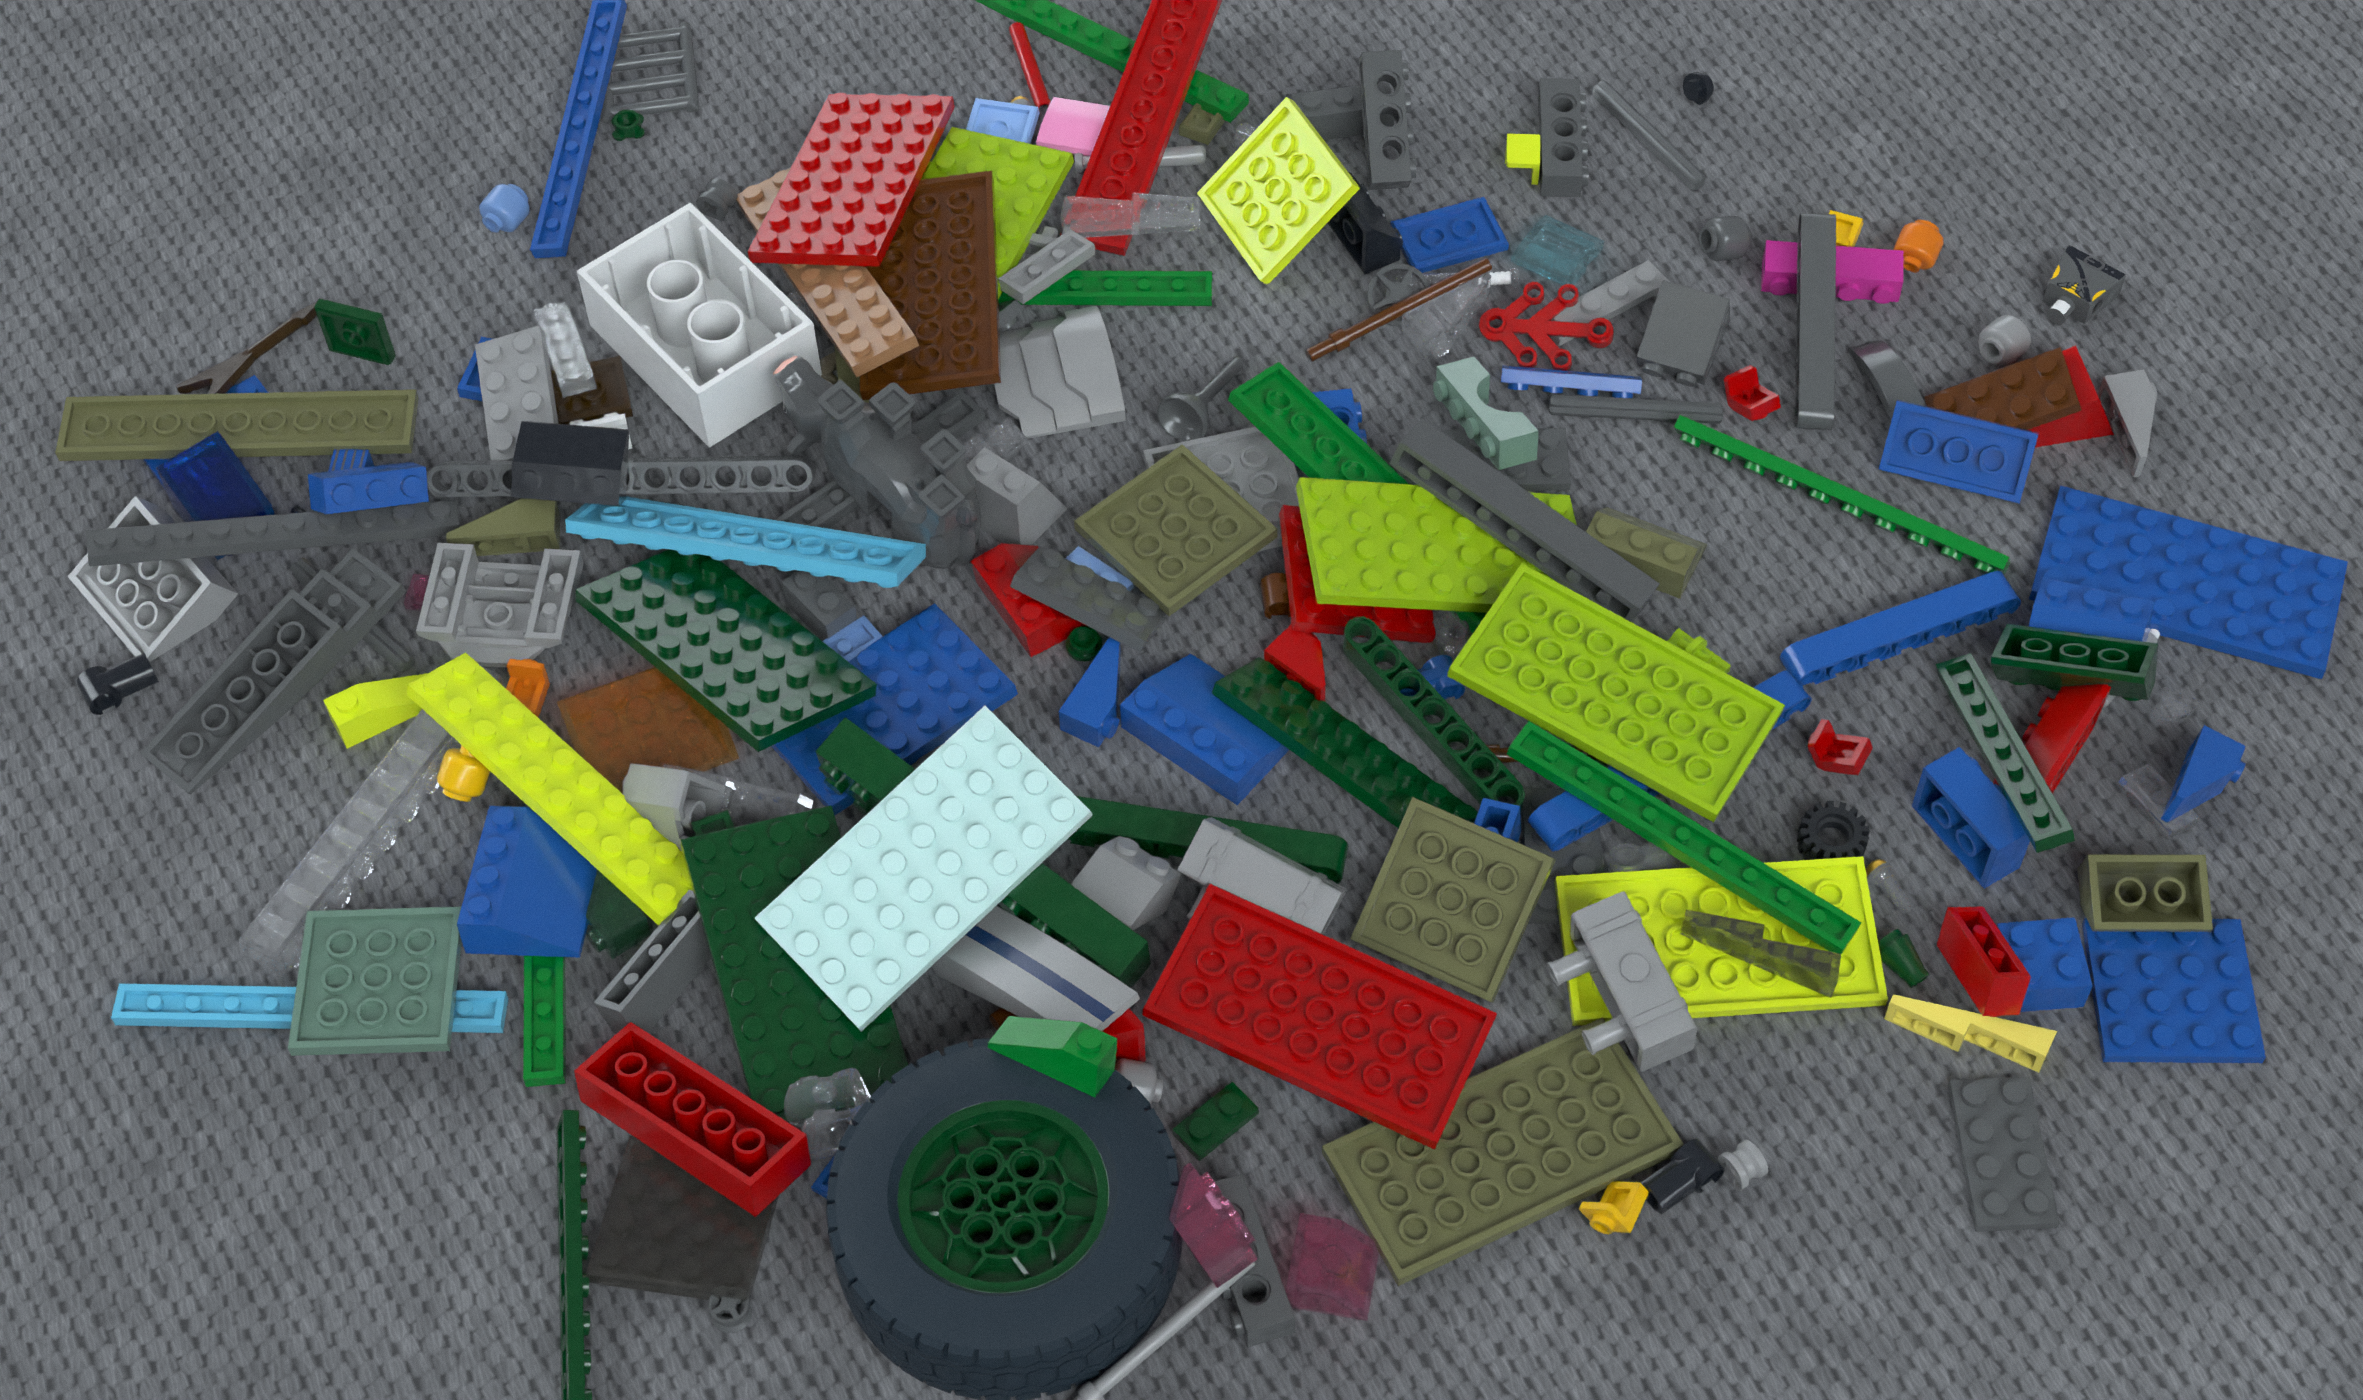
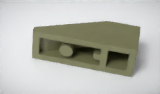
M519 499L446 533L447 543L474 545L477 556L560 549L561 516L557 501Z

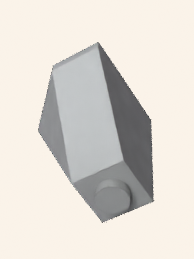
M630 763L628 774L623 781V795L626 802L643 818L649 820L660 834L676 844L678 849L682 851L681 839L695 836L691 822L719 813L726 786L689 771Z

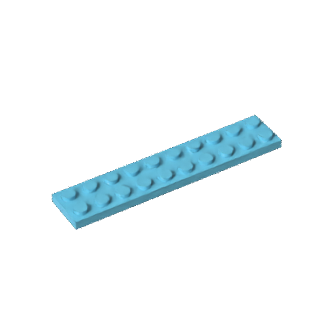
M626 497V500L619 506L585 503L565 519L566 533L578 534L584 539L602 538L613 540L614 543L622 545L633 543L645 545L647 549L651 550L664 548L676 550L682 555L700 554L710 556L712 559L719 561L727 559L743 561L744 564L749 566L761 564L774 566L780 571L810 572L812 576L816 577L829 575L841 577L847 582L866 581L877 583L878 586L883 588L898 587L926 558V544L633 497Z

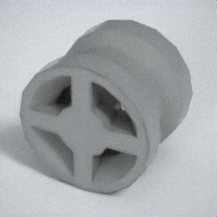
M1749 1140L1740 1142L1734 1152H1724L1717 1158V1161L1725 1169L1723 1175L1737 1191H1742L1748 1187L1751 1179H1761L1768 1174V1166L1763 1154Z

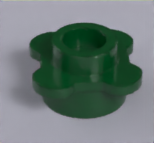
M634 110L619 111L611 120L612 125L615 127L612 136L617 141L632 137L640 139L645 135V130L641 125L644 122V117Z

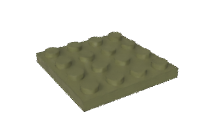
M1183 444L1074 520L1075 530L1148 598L1159 605V608L1168 616H1171L1278 537V529Z
M1412 797L1350 939L1493 1003L1556 859Z

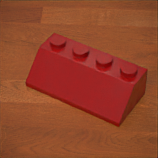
M2107 684L2061 687L2054 699L2046 698L2037 715L2042 718L2038 725L2031 723L2025 731L2021 740L2052 794L2096 726L2111 690V687ZM1994 779L1993 784L1999 786L1996 779Z

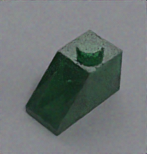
M597 870L586 913V919L590 928L586 935L598 953L605 950L613 960L650 936L651 932L645 915L637 905Z

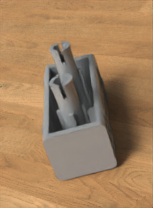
M1212 817L1202 821L1177 870L1203 886L1190 913L1187 914L1189 919L1192 918L1209 884H1212L1324 935L1347 892L1346 888L1327 879L1326 875L1320 872L1316 873L1242 834L1241 830L1233 826L1229 827Z
M1625 891L1574 912L1571 915L1570 937L1578 951L1553 962H1548L1547 968L1557 987L1564 982L1589 972L1613 1019L1582 1031V1037L1589 1052L1594 1055L1596 1052L1624 1040L1640 1072H1643L1691 1051L1695 1045L1697 1027L1688 1012V1005L1684 998L1680 997L1642 925V919L1638 911L1634 910Z

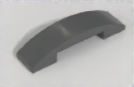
M1880 340L1849 349L1862 376L1868 375L1891 420L1897 400L1925 406L1911 374L1888 344Z

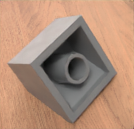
M1118 836L1100 845L1071 885L1130 929L1135 930L1162 915L1168 909L1181 873L1171 868L1166 860L1154 857L1140 849L1139 845L1132 839Z

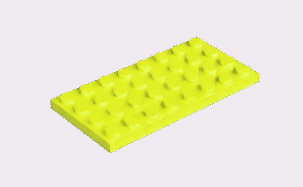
M1863 856L1764 863L1862 922L1840 958L1692 867L1555 877L1554 884L1563 955L1567 956L1578 951L1570 937L1571 915L1580 909L1625 891L1634 910L1638 911L1642 919V925L1680 997H1683L1688 1005V1012L1692 1018L1885 1006L1888 1001ZM1589 972L1567 981L1573 1026L1587 1025L1602 1017L1605 1022L1613 1019Z

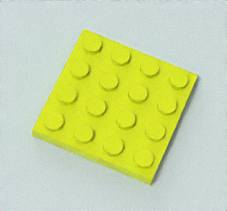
M1286 97L1197 194L1258 279L1268 284L1351 199L1360 187L1298 105L1292 99Z

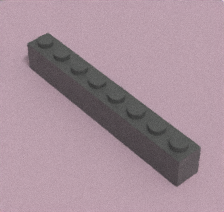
M1423 418L1400 441L1389 463L1561 585L1632 623L1645 608L1660 584Z

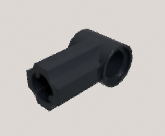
M145 653L109 669L102 666L88 668L77 679V685L90 711L96 715L103 714V710L114 705L116 708L119 707L122 698L159 682Z
M1693 1139L1684 1144L1673 1155L1670 1163L1645 1179L1641 1184L1649 1191L1646 1198L1648 1204L1662 1215L1694 1191L1702 1193V1187L1713 1180L1716 1183L1724 1174L1725 1169L1699 1139Z

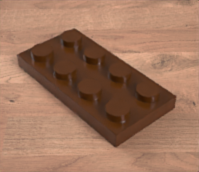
M2061 347L1924 397L1927 407L2024 430H2029L2082 411Z

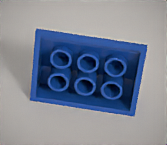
M1189 654L1144 680L1120 704L1121 728L1238 805L1289 749L1214 696L1212 690L1215 682L1225 676L1193 654Z
M489 806L457 921L465 953L576 958L581 956L601 872L529 807Z

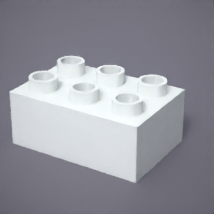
M691 203L577 270L590 326L709 448L783 401L782 391L773 375V372L783 361L793 356H800L810 363L818 375H822L813 322Z

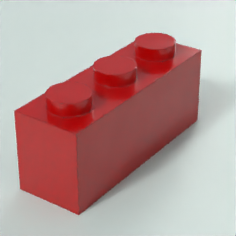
M1983 906L1947 907L1937 947L1982 1016L2019 1015L2030 982V974Z

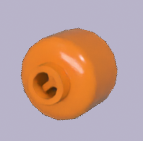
M1916 220L1904 225L1893 250L1903 251V269L1917 273L1920 269L1927 270L1934 266L1944 241L1939 228L1935 224L1926 220Z

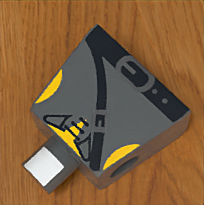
M2068 245L2048 282L2043 302L2051 306L2046 312L2048 319L2054 324L2061 325L2070 316L2083 324L2087 323L2120 295L2126 274Z

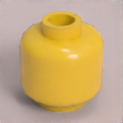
M461 745L460 748H452L445 752L437 775V782L443 788L442 793L455 800L469 802L472 797L482 795L491 771Z

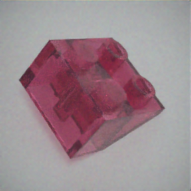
M1190 1162L1183 1167L1169 1219L1212 1282L1219 1288L1258 1259L1249 1245L1255 1239L1242 1222V1218L1227 1198L1225 1199L1220 1193L1221 1190L1210 1174L1206 1171L1200 1176Z

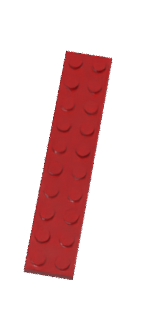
M1222 0L1151 1L1060 236L1071 229L1094 243L1095 250L1122 256L1126 255Z

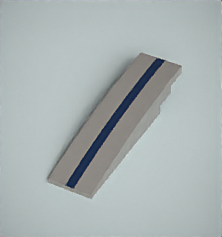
M995 906L932 965L935 975L1019 1017L1083 1022L1100 1031L1107 1028L1140 999L1136 991L1097 965L998 906Z

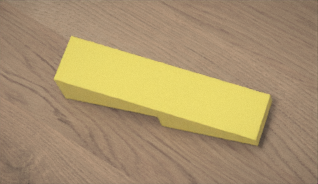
M1894 994L1884 1018L1889 1022L1957 1052L1963 1041L1966 1040L2038 1073L2057 1033L2055 1030L1997 1017L1982 1016L1979 1013Z

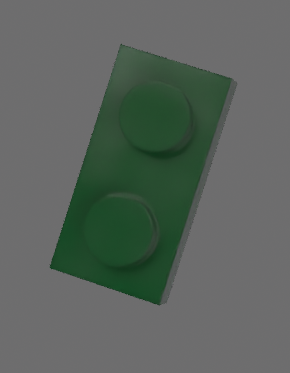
M1231 1082L1174 1127L1172 1132L1174 1137L1198 1161H1201L1257 1116L1259 1108Z

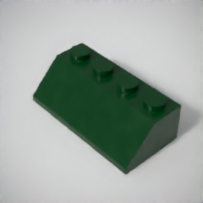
M2007 624L1991 656V665L1997 680H2005L2014 685L2034 684L2059 691L2064 686L2107 684L2111 687L2108 695L2121 696L2128 701L2149 700L2155 684L2158 643Z

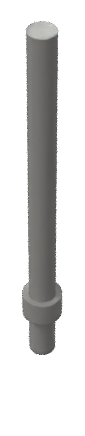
M1244 1252L1093 1383L1088 1380L1076 1391L1078 1396L1073 1400H1105L1103 1396L1254 1267L1255 1263Z

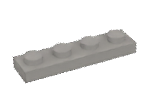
M1648 260L1581 295L1575 306L1567 307L1551 321L1589 323L1595 318L1610 320L1658 294L1662 281L1669 282V280ZM1550 336L1558 346L1576 338Z

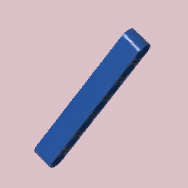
M1994 571L1797 641L1786 647L1779 657L1785 669L1802 688L1804 685L1812 682L1816 685L1837 677L1835 674L1847 670L1849 673L1869 665L1868 662L1878 658L1882 661L1902 654L1901 650L1909 647L1916 649L1934 642L1933 639L1944 635L1946 638L1966 630L1965 627L1975 623L1979 626L1999 619L1997 616L2006 612L2013 614L2020 607L2021 600L2001 571Z

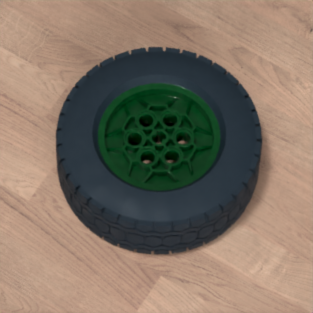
M991 1038L973 1040V1046L969 1047L968 1042L965 1041L945 1047V1055H941L939 1050L916 1060L917 1067L912 1063L892 1076V1083L888 1080L883 1083L870 1096V1102L866 1100L853 1117L852 1125H848L839 1143L830 1170L826 1202L829 1242L844 1297L856 1321L879 1351L897 1367L900 1365L904 1372L921 1382L926 1380L929 1386L947 1393H951L954 1390L957 1396L980 1400L981 1396H985V1400H1011V1397L1016 1396V1400L1041 1398V1393L1046 1392L1047 1396L1069 1390L1073 1383L1077 1387L1099 1376L1098 1370H1102L1104 1373L1124 1356V1352L1128 1353L1144 1338L1145 1331L1148 1333L1161 1314L1162 1308H1164L1173 1288L1182 1252L1183 1206L1178 1162L1166 1129L1154 1108L1151 1107V1104L1135 1086L1133 1087L1132 1083L1117 1070L1112 1073L1094 1098L989 1049L988 1042ZM984 1169L995 1170V1173L990 1176L978 1175ZM1025 1170L1037 1172L1032 1177H1022L1019 1175ZM960 1201L972 1202V1205L965 1209L954 1207ZM1008 1203L1007 1208H1002L1003 1204ZM1043 1203H1052L1055 1205V1207L1049 1211H1042L1038 1209V1206H1040ZM980 1234L991 1236L988 1241L983 1243H977L972 1240ZM1022 1235H1028L1033 1238L1025 1244L1014 1242L1017 1237Z

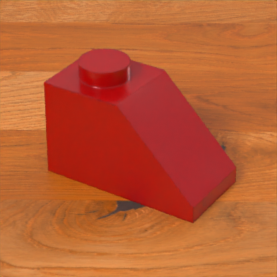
M1290 625L1264 650V660L1272 663L1275 668L1287 676L1288 680L1300 683L1303 688L1315 696V699L1325 702L1326 683L1321 642L1313 632L1293 631L1292 625Z

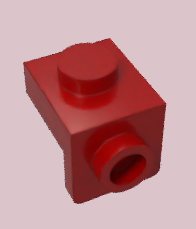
M1749 365L1724 377L1728 405L1733 411L1750 421L1763 419L1769 413L1781 408L1779 395L1759 384L1756 367Z
M1825 719L1820 720L1816 730L1811 733L1808 740V750L1816 767L1824 771L1858 776L1873 749L1869 738L1835 734L1830 720Z

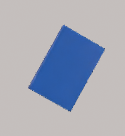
M1485 197L1390 222L1391 227L1397 228L1402 236L1403 246L1401 250L1408 264L1422 273L1509 249V243Z

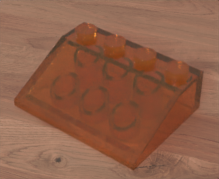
M656 667L557 701L564 727L574 751L622 794L623 781L628 774L630 763L684 770L698 774L739 759L728 727Z

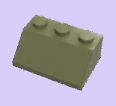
M1609 507L1598 510L1586 530L1589 535L1660 583L1656 590L1681 599L1707 547L1706 543Z
M2088 854L2077 868L2080 905L2092 931L2211 932L2213 930L2206 855Z

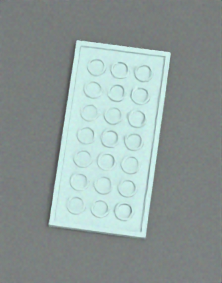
M984 706L760 912L755 919L862 1032L1092 816V813Z

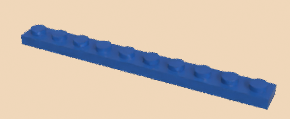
M625 0L592 1L530 247L534 258L566 257L627 9Z

